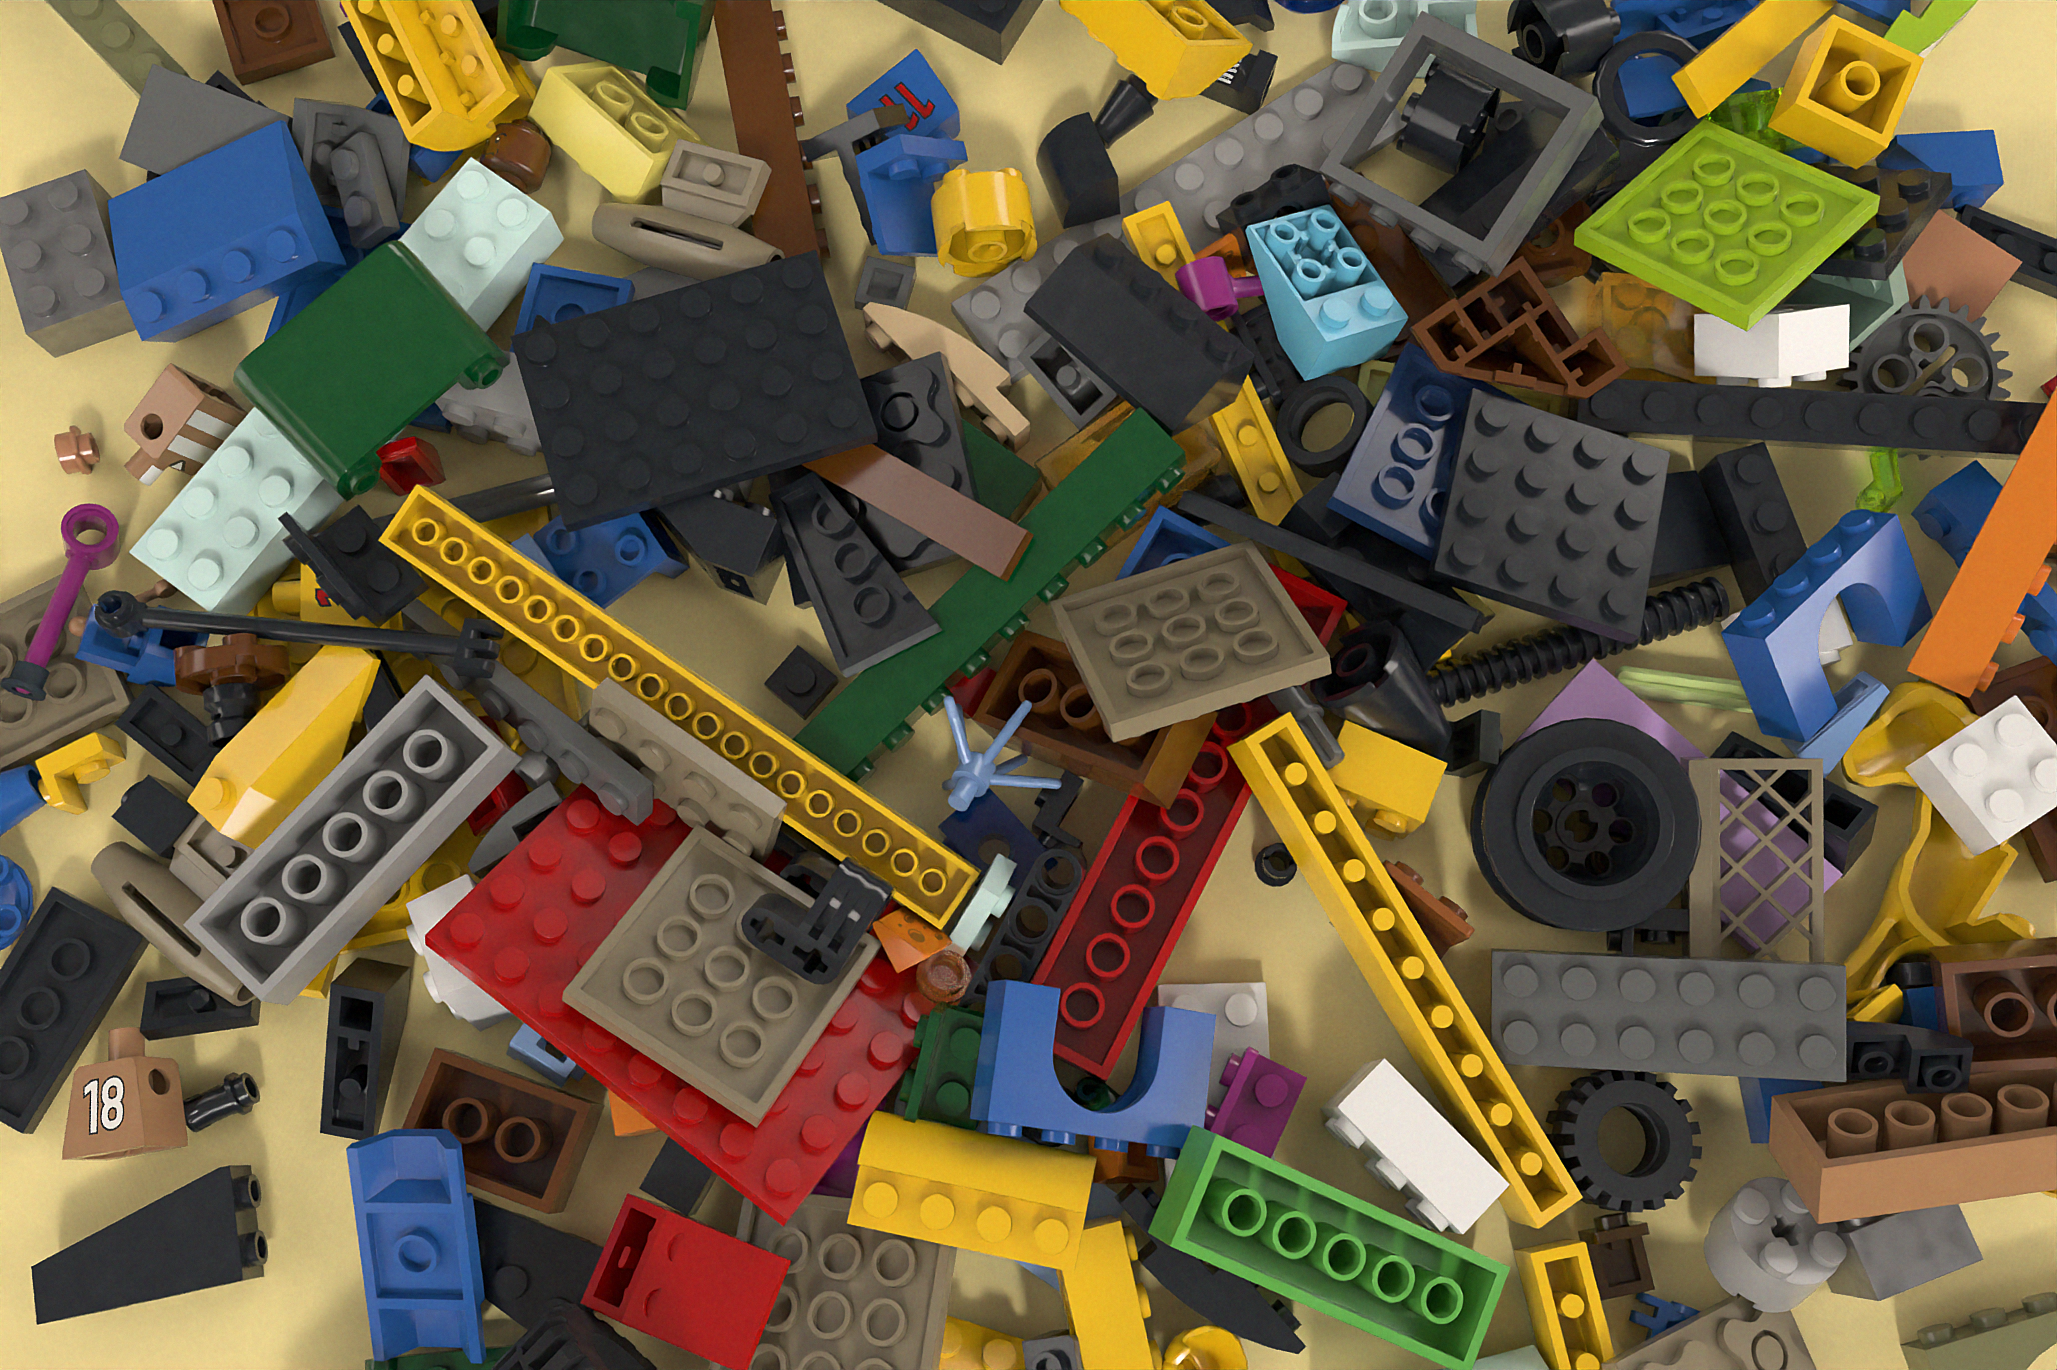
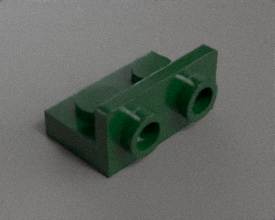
M940 1001L931 1010L930 1015L922 1014L920 1016L913 1040V1047L921 1049L916 1070L908 1068L900 1092V1101L908 1103L904 1120L915 1123L922 1116L957 1127L976 1130L979 1120L970 1119L984 1013Z

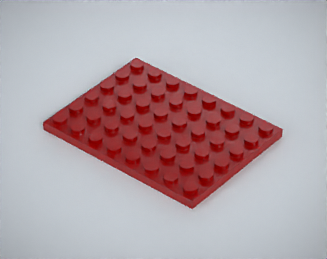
M581 783L425 934V945L784 1227L869 1120L873 1112L880 1106L920 1055L921 1049L913 1047L914 1035L920 1016L922 1014L930 1015L931 1010L940 1001L958 1006L979 964L964 954L959 964L955 965L939 956V952L931 957L897 973L883 945H881L877 955L756 1128L562 1001L563 991L694 829L682 821L676 810L659 798L653 799V813L637 826L623 814L615 815L608 811L599 800L598 795ZM773 849L772 855L762 866L780 876V872L790 861ZM804 874L803 881L810 885L811 878ZM892 899L881 918L902 906ZM873 928L869 934L879 940Z

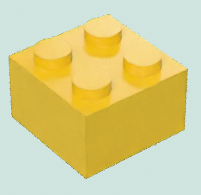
M1833 14L1804 40L1767 127L1857 170L1888 147L1925 58Z
M1345 720L1333 735L1342 748L1345 757L1341 763L1326 772L1353 817L1365 823L1364 830L1367 833L1386 841H1394L1395 837L1403 840L1424 823L1448 763Z

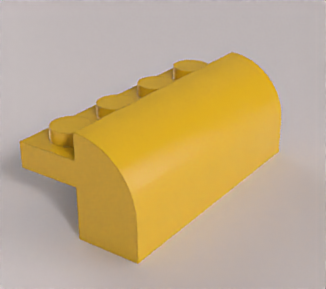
M340 0L408 142L434 151L447 152L466 149L490 138L496 131L492 120L518 98L519 94L472 0Z
M879 1110L873 1112L857 1164L860 1167L847 1224L1075 1273L1097 1161L1096 1156L921 1119L914 1123L904 1120L905 1116Z

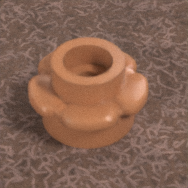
M75 425L69 427L70 432L56 434L54 437L55 449L63 470L67 474L77 472L86 475L91 474V464L100 462L99 449L91 433L81 434V430Z

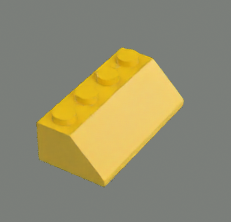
M1059 0L1061 9L1076 16L1088 28L1087 32L1093 39L1104 43L1117 55L1116 60L1121 66L1135 72L1147 84L1146 88L1149 93L1165 101H1170L1173 98L1198 96L1248 55L1253 46L1247 38L1205 0Z

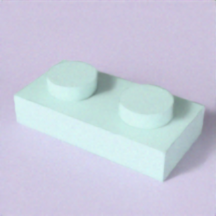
M999 853L996 855L948 935L953 943L942 949L938 954L939 956L958 965L969 947L977 952L979 951L994 924L987 919L991 913L1000 918L1016 890L1007 884L1017 865L1015 862Z

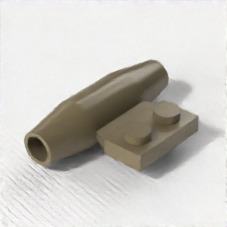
M682 139L677 140L660 181L663 206L603 202L597 207L592 219V234L597 241L644 265L700 281H707L785 258L782 250L737 229L750 215L754 216L772 171L767 163L763 160Z
M200 813L196 815L173 844L175 851L170 868L123 841L112 843L102 849L92 862L91 872L131 926L183 974L232 1004L242 1006L256 998L183 925L255 851L254 849L220 833Z

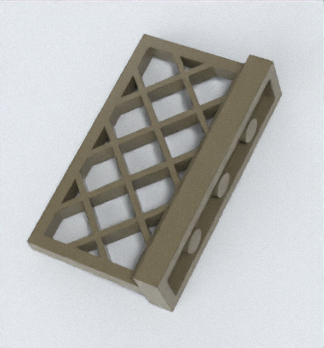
M1680 757V764L1688 774L1698 797L1702 819L1701 845L1694 869L1681 890V909H1689L1690 929L1687 934L1682 936V956L1721 958V942L1738 926L1759 946L1747 959H1761L1767 954L1772 960H1781L1771 949L1795 927L1809 940V962H1824L1823 758ZM1720 770H1743L1758 786L1734 807L1720 793ZM1754 770L1773 771L1763 780ZM1786 770H1808V792L1793 807L1770 787ZM1765 791L1786 813L1763 834L1742 812ZM1720 803L1730 811L1721 821ZM1807 805L1808 822L1799 814ZM1737 818L1758 840L1734 861L1720 847V833ZM1792 819H1795L1808 832V847L1791 861L1770 840ZM1764 846L1770 849L1787 866L1765 888L1758 884L1742 868ZM1720 856L1730 865L1721 875ZM1808 859L1809 877L1800 869ZM1738 873L1758 894L1734 915L1721 902V887ZM1795 873L1809 887V900L1792 916L1771 894ZM1767 900L1787 921L1763 942L1743 921ZM1721 911L1730 919L1722 928ZM1808 914L1809 931L1800 924Z

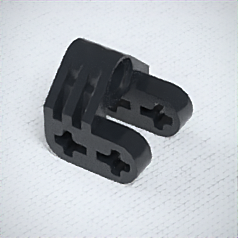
M803 851L797 853L780 872V877L816 900L810 910L807 912L779 894L767 893L761 895L743 915L741 926L747 940L757 949L805 980L814 984L824 985L831 983L839 975L851 958L863 935L866 932L869 933L873 929L872 924L882 917L896 893V887L848 856L838 866L818 853ZM804 874L811 878L810 885L803 881ZM768 918L775 922L773 927L767 923ZM816 949L823 953L822 958L814 954Z

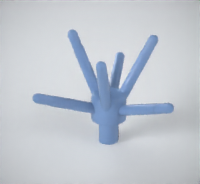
M952 696L944 698V705L956 743L959 762L951 779L942 783L944 790H953L948 798V803L951 807L958 811H966L973 798L983 796L990 785L1059 789L1062 782L1058 778L1007 775L1006 773L1027 763L1028 757L1025 754H1020L997 766L993 762L1032 708V703L1029 700L1022 702L987 751L982 754L975 751L970 752L962 706L958 703L955 704Z

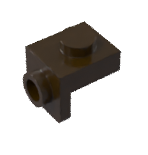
M1627 1212L1594 1217L1595 1228L1578 1231L1580 1241L1586 1242L1601 1301L1655 1290L1642 1239L1643 1235L1650 1234L1647 1222L1629 1221Z

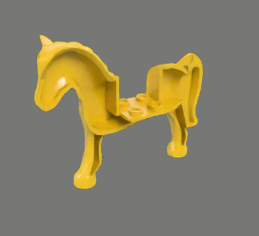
M1919 678L1918 682H1903L1896 685L1881 708L1879 717L1859 733L1840 759L1842 774L1851 784L1863 788L1890 784L1916 787L1909 843L1893 864L1885 886L1880 911L1859 945L1841 964L1846 966V1005L1859 1003L1872 991L1879 989L1888 970L1900 958L1915 953L1930 958L1928 947L2036 939L2034 937L2036 928L2029 921L2015 914H2002L1999 912L1977 920L2019 854L2007 843L2013 836L2001 844L1974 856L1905 770V767L1981 718L1970 712L1961 699L1937 684L1927 682L1924 678ZM2057 1189L2041 1192L2057 1199Z

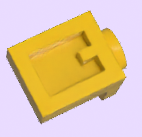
M93 732L36 760L35 763L42 777L38 780V788L44 800L53 808L75 815L87 811V805L77 783L88 784L98 781L111 772L110 767L126 760L119 742L100 733Z

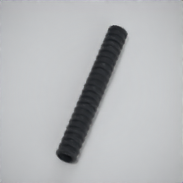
M1709 576L1704 578L1701 583L1697 581L1690 582L1686 588L1683 586L1675 587L1671 593L1669 591H1662L1656 597L1646 596L1640 637L1631 644L1569 624L1566 627L1558 624L1552 628L1551 632L1548 629L1539 630L1536 637L1530 633L1522 637L1521 642L1513 638L1507 642L1506 646L1501 643L1494 644L1491 651L1486 648L1479 649L1476 656L1472 653H1466L1461 657V661L1453 657L1446 661L1445 666L1439 662L1435 663L1425 677L1439 705H1443L1448 709L1455 705L1456 700L1464 704L1470 701L1472 695L1477 699L1483 698L1487 690L1495 694L1501 690L1502 686L1506 689L1514 688L1517 681L1521 684L1529 683L1532 680V676L1538 680L1547 676V671L1555 675L1562 671V667L1568 670L1574 669L1578 662L1586 665L1593 658L1596 660L1606 658L1608 653L1618 655L1622 652L1623 648L1628 651L1633 650L1638 646V643L1646 646L1652 643L1653 639L1656 641L1666 639L1668 634L1670 636H1677L1683 630L1688 632L1695 630L1698 625L1702 627L1709 626L1713 620L1716 622L1724 621L1728 618L1729 598L1723 585L1715 577Z

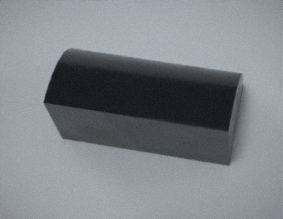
M1086 112L1073 116L1055 126L1043 139L1038 149L1036 165L1063 229L1121 214L1118 175L1090 113Z

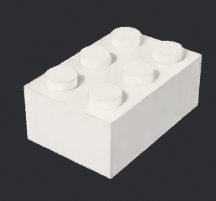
M1385 1058L1364 1063L1320 1108L1329 1118L1324 1126L1331 1135L1347 1149L1351 1145L1357 1149L1359 1148L1369 1159L1364 1164L1366 1170L1386 1189L1389 1190L1393 1186L1396 1190H1400L1409 1199L1404 1208L1427 1230L1433 1227L1439 1233L1447 1231L1464 1234L1510 1185Z

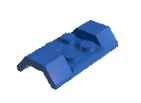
M393 1129L351 1143L346 1148L374 1361H387L417 1347L462 1348L471 1363L482 1364L487 1358L480 1306L485 1300L473 1194L467 1193L461 1143L449 1129Z

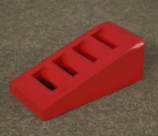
M416 436L384 444L375 452L382 462L379 471L380 478L397 496L401 497L410 494L416 484L429 488L446 481L438 451L431 443Z

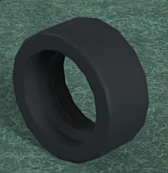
M1331 375L1316 377L1305 381L1292 390L1280 406L1275 423L1276 436L1285 455L1299 469L1312 477L1325 479L1334 471L1344 470L1374 407L1360 388L1346 378ZM1334 403H1346L1354 412V419L1351 429L1341 442L1331 449L1320 452H1310L1304 448L1301 437L1306 423L1314 413L1324 406Z

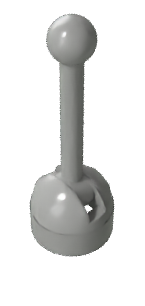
M590 710L577 722L584 729L589 725ZM532 749L521 755L523 759L513 768L518 776L534 790L549 780L555 783L560 775V768L556 761L543 751L535 752Z

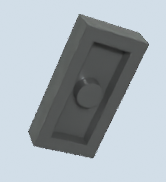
M358 132L329 153L352 246L371 249L399 230L400 226L377 137L373 134Z

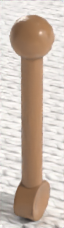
M162 579L154 585V588L134 597L139 602L147 603L158 597L161 599L168 598L174 595L178 589L167 580ZM76 616L70 620L68 629L74 636H82L87 617Z

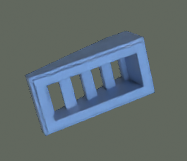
M1861 671L1833 694L1839 711L1806 743L1784 738L1781 741L1796 758H1823V778H1826L1890 691L1876 678L1865 671Z

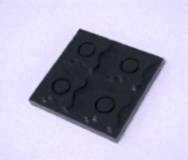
M938 351L859 379L878 436V442L871 444L981 504L947 357ZM800 464L767 474L771 493L813 471ZM816 474L900 578L964 558ZM787 544L784 558L794 606L804 610L813 607Z

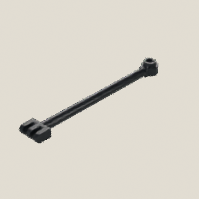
M116 590L102 594L97 599L98 603L94 611L98 624L108 635L114 638L123 639L131 637L139 631L148 632L149 628L225 636L237 633H251L257 635V639L454 657L452 667L458 676L485 679L492 678L495 670V664L485 659L498 658L500 645L492 640H501L505 632V628L494 620L465 618L461 635L457 636L149 607L146 603L139 602L127 591Z

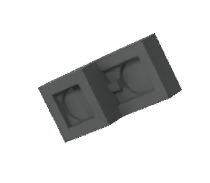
M549 780L530 792L506 812L486 834L467 864L472 874L483 879L526 838V834L533 831L566 799L563 791Z

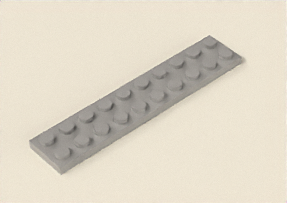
M1337 60L1119 197L1121 214L1071 227L1039 247L1030 261L1023 262V258L953 301L951 303L952 313L976 346L991 356L1010 374L1011 386L1030 374L1017 359V356L1044 331L1041 326L1023 312L1025 304L1074 247L1109 233L1114 238L1123 242L1127 249L1133 253L1121 227L1123 218L1169 200L1193 254H1196L1223 237L1215 216L1230 207L1231 201L1238 195L1254 191L1270 180V176L1275 170L1295 163L1320 172V167L1375 84V81L1364 67H1357ZM1396 107L1359 163L1400 137L1407 123L1401 121V114Z

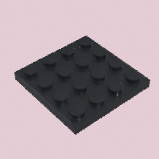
M1473 388L1467 395L1464 403L1427 579L1631 644L1640 637L1670 452Z

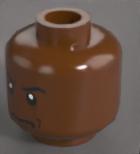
M521 119L512 120L511 123L495 125L496 131L486 140L479 163L524 194H531L539 190L552 155V149L547 140L540 135L539 128Z

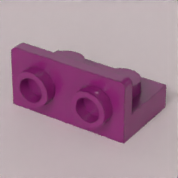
M1249 1046L1245 1049L1242 1057L1234 1053L1231 1054L1218 1082L1227 1087V1090L1218 1108L1208 1104L1205 1111L1204 1129L1271 1158L1307 1077L1258 1054V1050Z

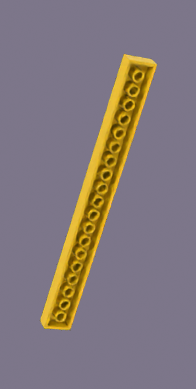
M416 484L378 540L593 690L606 677L616 682L787 802L782 821L841 862L848 856L895 886L896 893L893 898L938 929L942 930L982 870L431 489Z

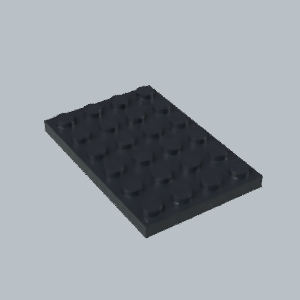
M816 250L510 336L562 521L568 533L878 442L877 431Z

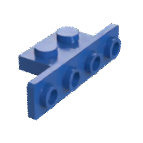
M1612 0L1610 7L1616 10L1621 22L1620 34L1613 37V45L1637 32L1662 30L1684 37L1700 51L1711 44L1759 4L1760 1Z

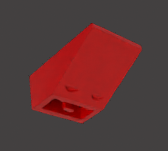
M627 1193L580 1303L619 1323L729 1369L748 1370L791 1260L693 1217L686 1216L670 1207Z

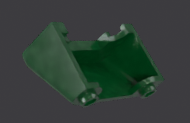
M499 0L495 48L511 53L520 60L529 62L546 57L553 51L555 46L647 75L645 90L657 104L666 108H678L686 111L693 98L717 0Z
M390 241L375 249L247 355L237 366L233 375V382L333 489L348 502L355 495L366 493L378 482L382 462L375 453L457 382L466 390L486 389L501 377L503 369L510 362L502 350L424 263L403 242Z

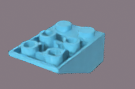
M1329 204L1247 226L1245 232L1278 341L1305 381L1386 356L1409 317Z

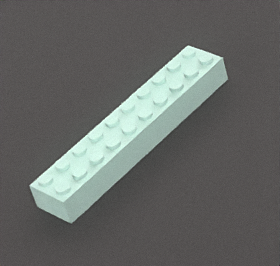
M470 157L398 241L403 242L424 263L486 333L528 283L533 262L544 264L564 238L549 210ZM254 407L132 547L129 553L208 612L246 616L295 559L294 554L282 541L290 533L278 518L287 511L311 534H316L344 499L270 421ZM404 428L400 432H398L393 438H391L387 443L393 442L404 430Z

